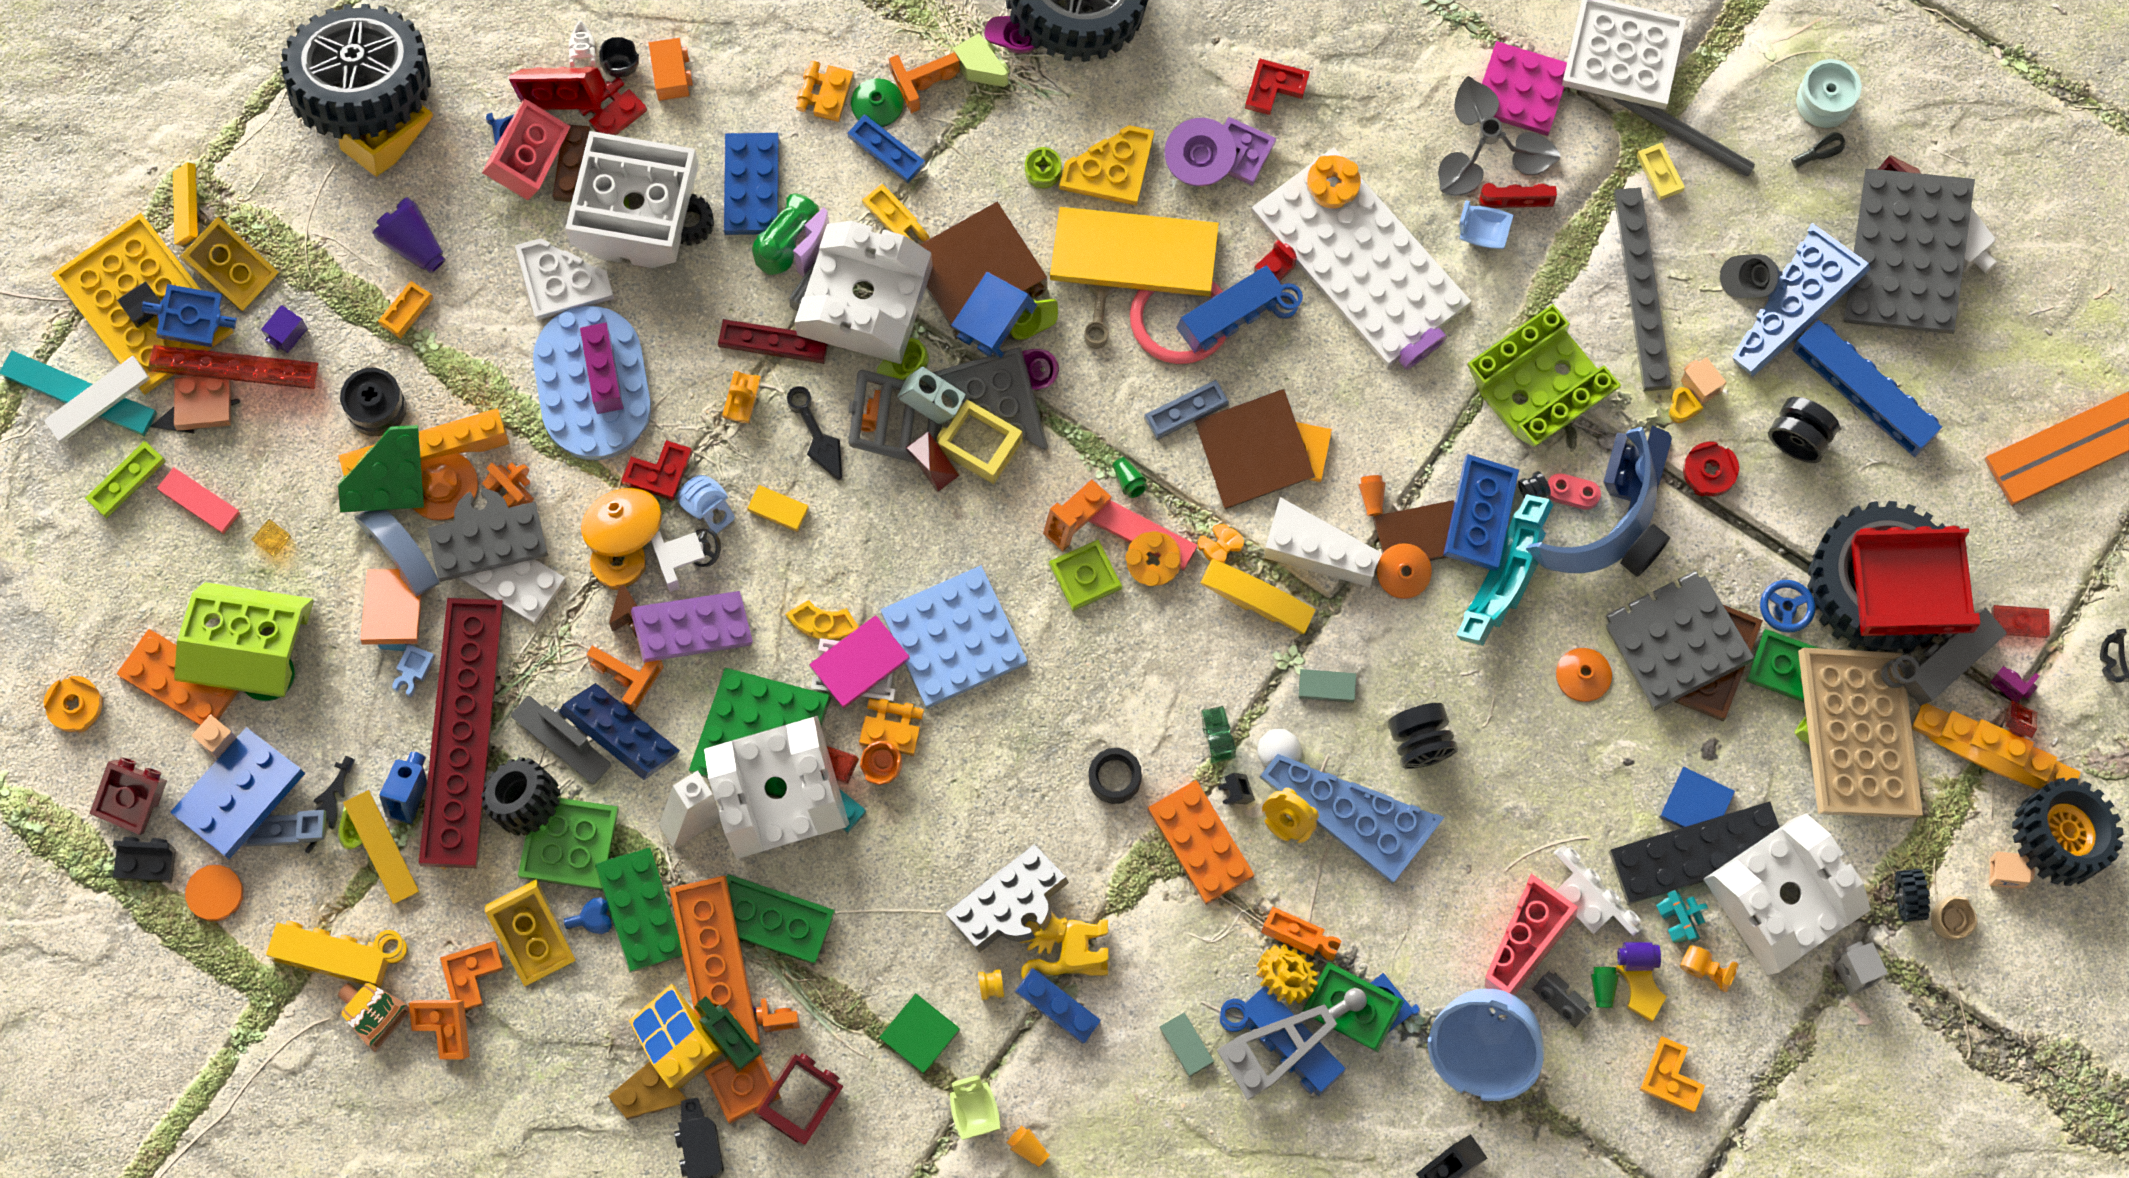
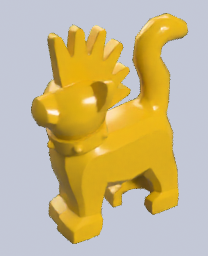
M1051 912V919L1045 930H1042L1038 923L1034 921H1028L1025 924V927H1030L1035 936L1034 939L1019 942L1021 944L1032 942L1027 947V951H1031L1039 946L1038 954H1041L1046 948L1047 954L1050 955L1055 941L1058 944L1062 943L1060 958L1055 963L1039 958L1028 960L1021 969V977L1023 979L1032 968L1045 975L1066 973L1108 976V948H1100L1098 952H1091L1088 946L1089 939L1107 935L1108 919L1100 920L1097 925L1078 920H1067L1066 917L1060 920Z

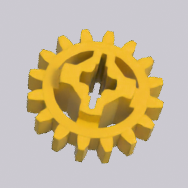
M1283 944L1280 949L1273 945L1270 950L1267 949L1260 957L1261 959L1256 965L1260 969L1256 975L1263 978V981L1260 983L1261 986H1268V995L1273 993L1277 995V1001L1280 1002L1282 998H1286L1287 1003L1290 1005L1294 1000L1300 1004L1304 999H1308L1318 984L1314 980L1318 975L1317 972L1311 971L1314 965L1313 962H1306L1305 958L1307 955L1305 953L1298 955L1296 948L1289 951L1286 944Z

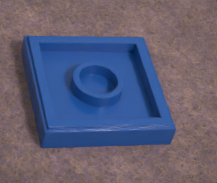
M1683 766L1661 812L1660 818L1683 828L1723 816L1735 791Z

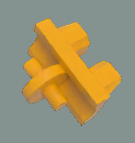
M734 371L722 414L723 418L750 423L761 376L747 375Z

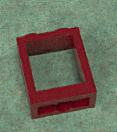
M803 1053L800 1056L796 1054L791 1055L753 1113L800 1146L807 1144L844 1087L838 1083L840 1078L827 1069L824 1072L814 1067L816 1062ZM794 1067H797L829 1089L804 1129H801L769 1107Z

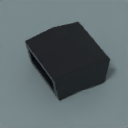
M146 281L117 300L137 328L157 316L142 313L143 301L160 304L161 302Z

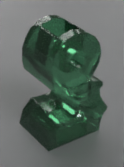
M1224 706L1201 710L1203 733L1209 739L1208 753L1210 764L1235 759L1236 747L1233 736L1230 735V725L1228 724Z

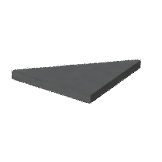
M1022 347L1004 351V355L1001 358L991 355V357H983L932 372L965 393L963 403L966 400L973 402L1021 430L1024 439L1042 449H1048Z

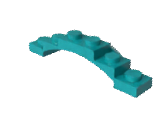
M1526 495L1519 510L1515 512L1505 536L1499 568L1496 571L1489 570L1477 595L1463 615L1464 620L1456 634L1461 641L1484 646L1493 626L1500 628L1509 608L1516 610L1539 564L1526 550V547L1529 544L1543 542L1546 533L1542 528L1554 506L1550 499Z

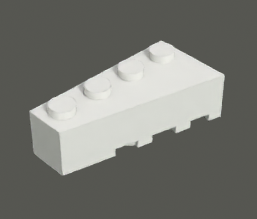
M1280 497L1265 547L1264 558L1370 587L1380 552Z

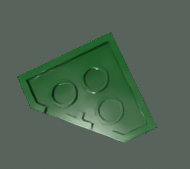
M418 425L389 427L382 438L338 483L340 513L424 507Z

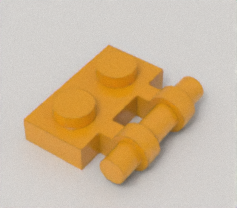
M811 61L809 68L805 69L803 75L805 80L803 87L798 91L796 97L798 100L796 109L805 112L807 106L812 105L815 106L814 116L840 122L854 78V72L828 65L826 73L822 74L818 72L821 64L817 61ZM814 84L822 85L819 95L812 93Z
M869 698L867 709L878 711L877 717L865 716L859 745L868 747L871 743L886 741L894 744L901 754L914 756L920 727L910 725L912 718L922 720L924 709L914 707V704L911 703L902 705L889 702L887 699ZM887 713L901 715V723L886 720Z

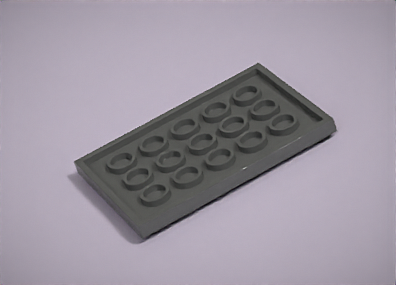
M1865 169L1854 253L1869 263L1871 270L1848 290L1844 323L1947 334L1955 333L1975 179Z

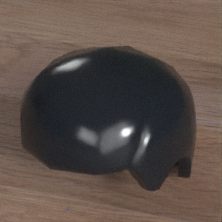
M611 37L603 41L600 46L599 61L606 74L616 78L627 77L635 73L639 65V54L636 52L633 41L623 37Z

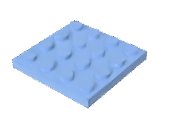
M982 565L880 609L890 633L910 656V660L905 665L926 709L1028 664Z

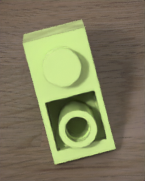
M980 33L953 48V52L956 53L959 59L960 71L968 81L1000 87L1008 85V73L1010 71L1007 64L1002 59L998 60L994 54L995 49L993 45L984 40Z

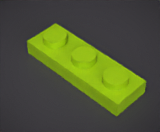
M143 441L85 499L107 519L166 460L146 441Z

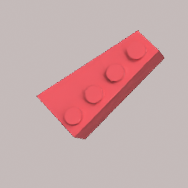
M1531 874L1517 904L1515 913L1508 924L1503 940L1486 974L1485 988L1498 989L1516 995L1576 919L1578 906Z

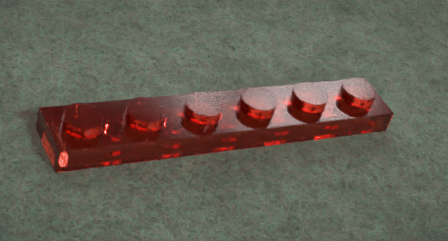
M153 345L149 360V372L315 389L319 371V363L160 345Z

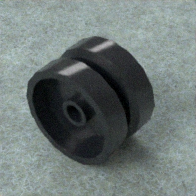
M363 368L349 376L341 388V405L351 425L358 432L368 436H383L389 427L402 424L406 415L407 403L396 379L388 371L380 368Z
M1803 397L1787 398L1779 412L1780 417L1775 419L1768 431L1769 439L1778 449L1794 459L1806 463H1818L1829 447L1828 443L1832 442L1840 428L1839 421L1830 411L1814 401Z

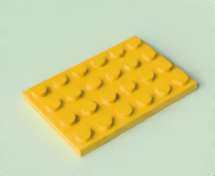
M141 212L52 273L54 279L118 362L122 364L131 356L138 360L151 378L139 387L144 395L234 333L232 328L219 326L215 332L212 347L157 338L158 315L139 328L134 325L117 300L146 281L160 301L165 296L167 284L201 290Z

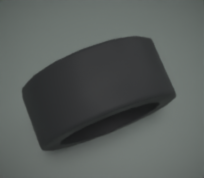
M1655 524L1650 525L1630 547L1620 564L1633 575L1639 577L1659 556L1669 542L1670 536Z
M1108 748L1099 752L1094 757L1089 767V785L1094 795L1101 801L1110 804L1124 803L1132 799L1139 790L1142 781L1141 765L1131 752L1122 748ZM1110 760L1122 761L1131 770V782L1121 791L1112 792L1107 790L1099 781L1098 773L1100 768Z

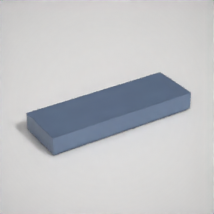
M1214 380L1144 414V419L1156 440H1159L1198 419L1228 406L1229 401L1217 380Z

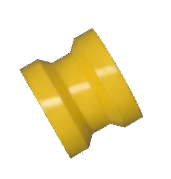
M996 969L993 973L988 974L983 971L978 972L981 1000H988L991 996L1004 998L1001 970Z

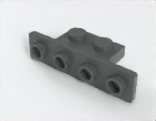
M527 696L511 713V717L592 785L596 784L611 767V763L591 747L586 733L576 725L573 727L565 721L567 718L559 713L560 709L554 707L552 710L546 704L542 706L531 696Z

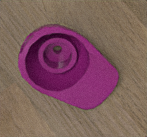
M1010 16L992 17L987 22L984 37L988 42L1005 47L1008 52L1015 54L1029 53L1036 49L1031 45V37L1027 35L1023 38L1019 34L1020 24H1013Z
M1043 349L1023 351L1032 388L1035 390L1051 386L1059 374V364L1056 357Z

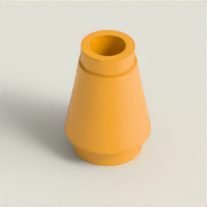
M1022 1125L1006 1142L1011 1146V1151L1035 1164L1038 1168L1050 1156L1031 1129H1026Z

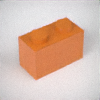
M680 37L648 42L658 101L690 96L688 86H693L691 70L685 69V63L689 62L687 46L682 47Z

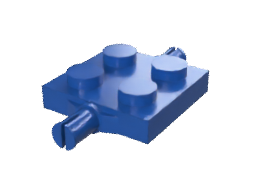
M167 284L165 296L160 304L143 301L142 313L158 315L159 324L156 335L157 338L212 347L214 335L219 326L235 329L237 324L236 317L221 315L222 294Z

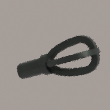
M1838 132L1830 133L1819 140L1813 148L1792 158L1791 162L1797 168L1810 161L1835 156L1843 151L1846 141L1842 134ZM1832 141H1840L1838 146L1822 152H1816Z

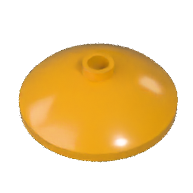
M637 488L614 490L601 496L586 511L581 523L582 537L586 545L597 554L610 557L627 555L645 546L656 535L661 525L662 511L656 498L645 490Z

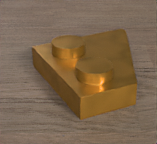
M651 1061L608 1095L609 1099L627 1120L641 1117L643 1114H653L663 1111V1109L681 1106V1101L686 1100V1097L678 1088L668 1087L653 1067Z

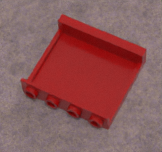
M1953 525L1943 529H1932L1929 526H1922L1915 530L1892 527L1885 531H1876L1875 528H1863L1856 531L1851 540L1861 636L1974 633L1980 625L1979 613H1974L1966 547V537L1969 534V528L1960 529L1959 526Z

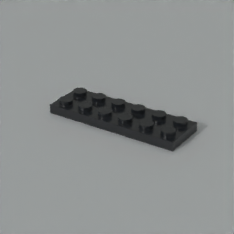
M1769 801L1610 849L1609 854L1627 905L1705 882V877L1780 827Z

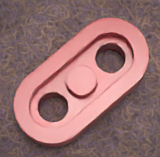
M1562 473L1554 474L1548 480L1551 495L1548 498L1554 502L1589 510L1594 508L1600 500L1601 490L1592 481ZM1556 484H1564L1565 489H1558ZM1589 490L1592 496H1585L1583 491Z

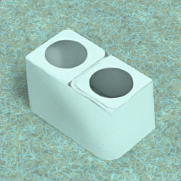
M921 367L906 378L897 397L901 396L899 398L901 401L934 422L943 424L955 417L965 393L926 368ZM921 379L934 387L935 391L931 394L924 393L919 387V380ZM942 393L952 400V408H948L943 404L941 399Z

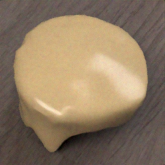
M1949 896L1938 902L1930 917L1934 931L1942 938L1952 941L1964 939L1978 925L1975 909L1969 903V899L1961 896Z

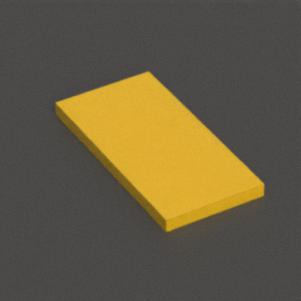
M1059 207L1050 280L1211 297L1219 223Z

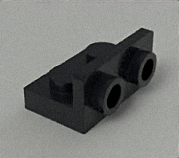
M123 837L122 841H113V847L116 849L113 878L115 880L172 883L176 849L168 843V840L152 838L150 842H140V839L135 837Z

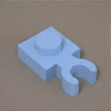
M408 644L396 668L398 672L402 673V676L394 680L392 685L394 691L398 692L401 685L408 684L406 695L412 697L416 690L415 680L424 682L435 659L434 654Z

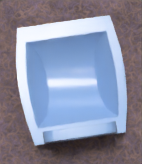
M1466 200L1459 223V239L1481 247L1504 249L1514 215L1495 208L1471 206L1470 201Z
M698 475L690 479L677 494L676 499L681 507L693 517L699 520L703 518L708 527L716 533L735 519L733 512L725 501L728 498L726 492L718 482L706 475ZM716 508L719 511H725V517L719 523H713L714 513L712 511Z

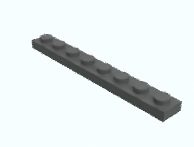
M1641 187L1615 189L1613 196L1643 391L1670 389L1672 383Z

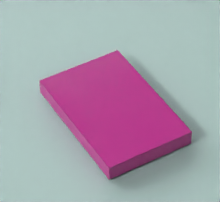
M875 615L811 662L809 666L844 709L909 661L910 656Z

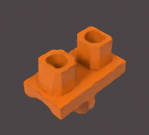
M491 462L486 468L490 473L482 484L487 489L495 492L504 487L508 491L503 496L508 508L519 506L522 503H531L534 500L524 488L531 482L526 477L530 469L525 464L516 467L511 462L506 469L503 465L496 466Z

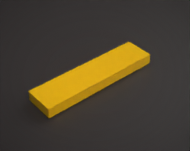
M370 790L344 801L343 804L392 903L395 904L419 892Z

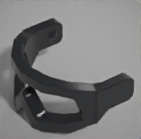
M2117 629L2114 633L2107 635L2100 650V660L2107 663L2102 672L2108 680L2116 683L2129 682V670L2124 652L2126 629ZM2110 643L2118 644L2119 662L2124 674L2122 676H2115L2111 671L2117 664V661L2108 656Z

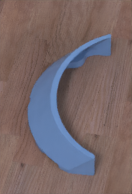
M1642 427L1631 429L1626 433V436L1638 448L1640 455L1636 462L1635 471L1643 485L1637 502L1606 537L1596 542L1577 547H1556L1541 542L1529 544L1526 550L1544 568L1552 571L1579 574L1604 569L1621 560L1634 542L1648 528L1656 504L1657 478L1654 461Z

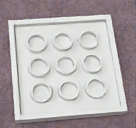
M1582 0L1562 86L1666 110L1686 18L1609 0Z

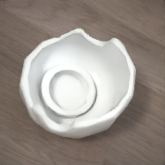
M1273 729L1268 731L1259 740L1257 753L1264 766H1268L1277 754L1300 762L1302 747L1298 738L1288 730Z

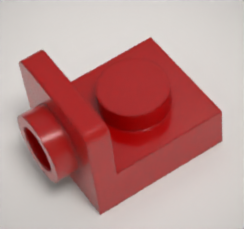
M1277 240L1273 245V249L1254 266V271L1256 272L1267 265L1280 282L1295 268L1296 252L1289 244H1283L1280 240Z

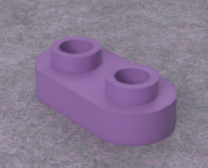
M1433 328L1428 329L1422 334L1419 342L1414 345L1410 343L1400 351L1401 357L1399 362L1406 370L1414 367L1445 342L1447 336L1440 328L1435 330Z

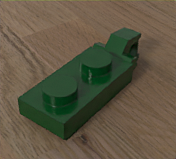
M707 996L697 1002L694 1008L701 1016L699 1023L737 1072H740L762 1054L759 1047L727 1008L723 1009L720 1005L715 1008Z

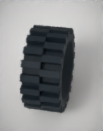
M2059 778L2054 782L2051 781L2020 804L2021 806L2016 809L2014 814L2018 818L2012 822V829L2018 830L2013 835L2014 843H2021L2022 846L2017 850L2020 857L2026 855L2030 860L2026 865L2030 869L2037 867L2039 869L2037 875L2042 879L2051 876L2050 883L2056 885L2063 881L2064 886H2072L2075 883L2078 885L2110 866L2120 855L2117 851L2122 849L2123 841L2118 840V838L2124 835L2123 828L2116 826V823L2121 821L2119 813L2112 814L2110 809L2114 805L2111 800L2105 803L2101 799L2104 793L2100 789L2094 792L2091 791L2092 784L2086 781L2078 785L2077 778H2070L2065 781V778Z

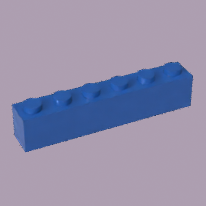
M1818 319L1796 341L1792 351L1914 458L1941 430L1942 426L1934 415L1926 413L1920 408L1912 396L1905 395L1898 388L1894 380L1882 375L1872 361L1864 359L1859 355L1855 347L1836 335L1835 330L1829 324L1823 323Z

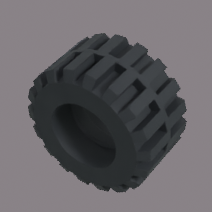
M518 757L516 761L510 759L506 765L501 764L498 766V770L495 773L492 772L489 776L490 780L485 782L484 788L486 790L482 792L481 796L484 800L482 806L486 810V814L505 831L511 832L516 836L520 834L525 836L529 835L530 831L536 832L540 830L541 825L545 826L549 822L550 816H554L556 813L555 807L559 806L560 800L557 797L561 793L557 781L537 762L530 758L526 760L524 757Z

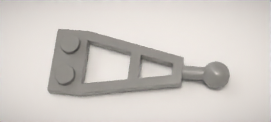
M1358 988L1350 989L1346 992L1344 1000L1330 1009H1327L1325 1004L1242 1034L1217 1049L1219 1056L1247 1101L1273 1086L1337 1026L1336 1018L1349 1010L1355 1012L1362 1010L1367 1003L1366 994ZM1321 1016L1325 1025L1304 1043L1294 1026ZM1285 1029L1297 1050L1267 1077L1247 1043Z

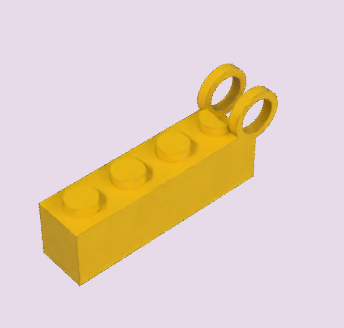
M287 921L286 924L276 923L266 956L274 962L362 985L368 982L381 989L388 965L401 962L405 958L408 948L404 939L394 930L380 932L374 942H368L366 946L357 943L358 940L351 936L341 935L339 939L330 936V932L324 929L314 928L312 932L303 929L302 924ZM397 940L398 947L394 952L389 954L383 952L387 942Z

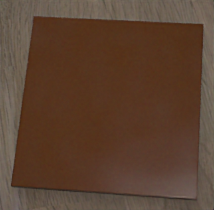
M1285 389L1195 421L1224 509L1315 477Z

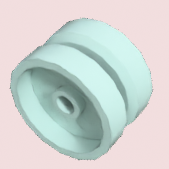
M1827 59L1815 63L1806 72L1797 92L1796 104L1799 113L1806 121L1818 127H1837L1844 123L1853 112L1861 94L1862 85L1859 75L1853 67L1843 61Z

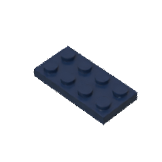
M594 683L562 704L559 713L643 780H646L673 761L680 751L668 739L660 735L648 723L640 719L597 683Z

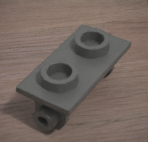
M1548 971L1532 990L1542 1001L1559 1013L1565 1021L1576 1028L1591 1012L1592 1008L1588 1006L1590 1003L1575 990L1568 996L1565 991L1570 986L1556 972L1552 974Z

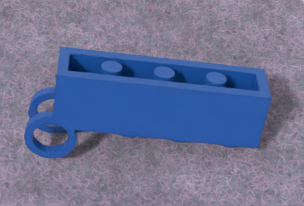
M1266 265L1182 316L1176 329L1194 353L1201 349L1207 351L1217 344V339L1224 335L1226 338L1232 336L1239 330L1240 325L1245 322L1247 325L1253 323L1261 316L1260 313L1266 309L1282 319L1293 317L1303 300V294L1300 288L1294 284L1286 283L1281 285ZM1286 289L1293 290L1297 294L1298 301L1292 294L1282 291ZM1281 298L1289 299L1292 304L1284 303ZM1278 304L1281 308L1292 311L1289 313L1280 312L1276 305Z
M1263 986L1246 1003L1236 998L1227 1000L1221 1007L1219 1020L1221 1026L1229 1032H1239L1245 1027L1252 1031L1253 1029L1256 1030L1294 1016V1014L1281 1001H1277V996L1274 993L1268 995L1269 988ZM1235 1008L1242 1012L1244 1018L1240 1022L1233 1023L1226 1018L1225 1012ZM1303 1023L1294 1026L1304 1043L1313 1036ZM1285 1029L1259 1039L1269 1052L1274 1050L1281 1057L1279 1060L1281 1064L1297 1050ZM1319 1042L1288 1072L1292 1073L1294 1071L1302 1079L1300 1081L1301 1086L1309 1094L1314 1092L1319 1097L1344 1074L1346 1068Z

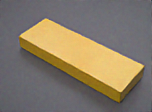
M189 162L173 171L174 245L182 247L198 237L196 164Z

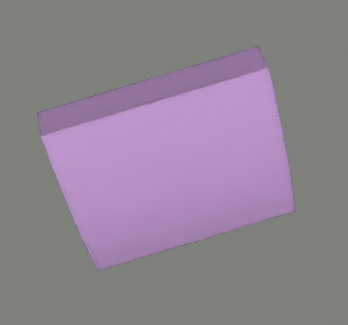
M824 207L805 224L807 238L793 250L797 272L802 277L805 276L817 259L826 226L829 224L828 211Z

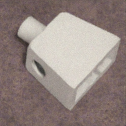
M1971 207L1963 272L1975 263L1986 274L1997 263L1987 253L1995 243V237Z

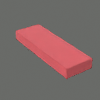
M175 467L172 468L157 487L160 493L223 535L240 515L238 509Z

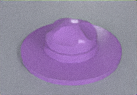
M1193 118L1179 124L1170 133L1165 145V160L1170 172L1178 180L1191 186H1209L1219 182L1231 171L1236 159V144L1232 134L1223 124L1209 118Z

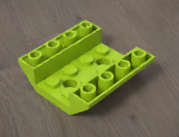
M1554 304L1544 309L1467 364L1484 400L1515 437L1533 447L1541 444L1621 387V384L1607 367L1603 365L1598 369L1568 334L1567 331L1570 323ZM1557 364H1565L1569 368V373L1561 375L1556 372L1555 366ZM1517 393L1523 394L1527 398V402L1522 405L1516 404L1512 396Z
M204 582L192 592L177 638L175 681L285 698L292 676L289 665L290 656L300 624L307 625L314 603L313 598ZM216 618L220 620L216 627L209 628L206 626V623L211 619ZM266 627L275 628L274 633L269 636L260 634Z

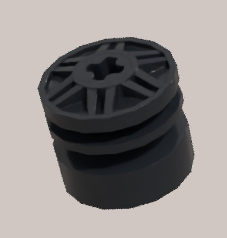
M1428 703L1404 710L1388 720L1393 740L1404 742L1396 750L1398 755L1403 756L1400 759L1402 768L1416 769L1428 767L1458 752L1457 743L1451 741L1454 738L1453 732L1442 730L1449 724L1444 704Z

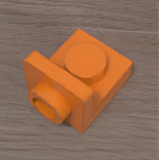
M875 390L873 399L869 398L867 414H863L861 431L874 432L876 430L881 390Z
M760 999L761 1007L756 1008L758 1025L763 1024L765 1032L800 1028L797 1011H792L791 1008H780L774 1010V1014H769L767 999Z

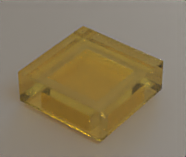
M268 519L251 540L274 558L292 537L288 532Z

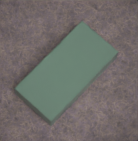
M1300 669L1298 698L1354 703L1356 673Z
M1185 1012L1159 1027L1188 1077L1214 1063Z

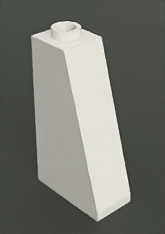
M698 771L673 785L659 823L661 830L673 849H676L721 821L713 794Z

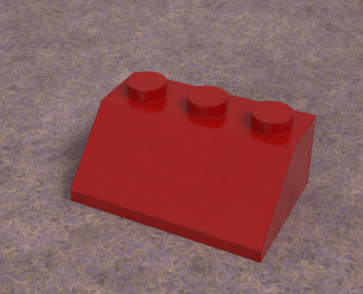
M535 67L520 69L509 75V81L521 103L526 99L543 110L601 108L605 81L598 67Z

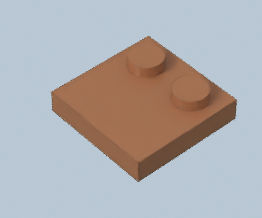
M229 373L175 378L174 426L177 431L231 426L232 379Z

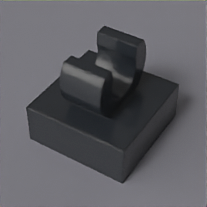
M1231 773L1224 777L1226 783H1222L1218 787L1219 791H1227L1229 789L1230 797L1223 800V804L1234 805L1237 803L1247 805L1255 801L1246 774Z

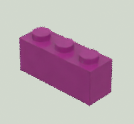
M607 322L580 327L592 401L596 413L601 414L624 409Z

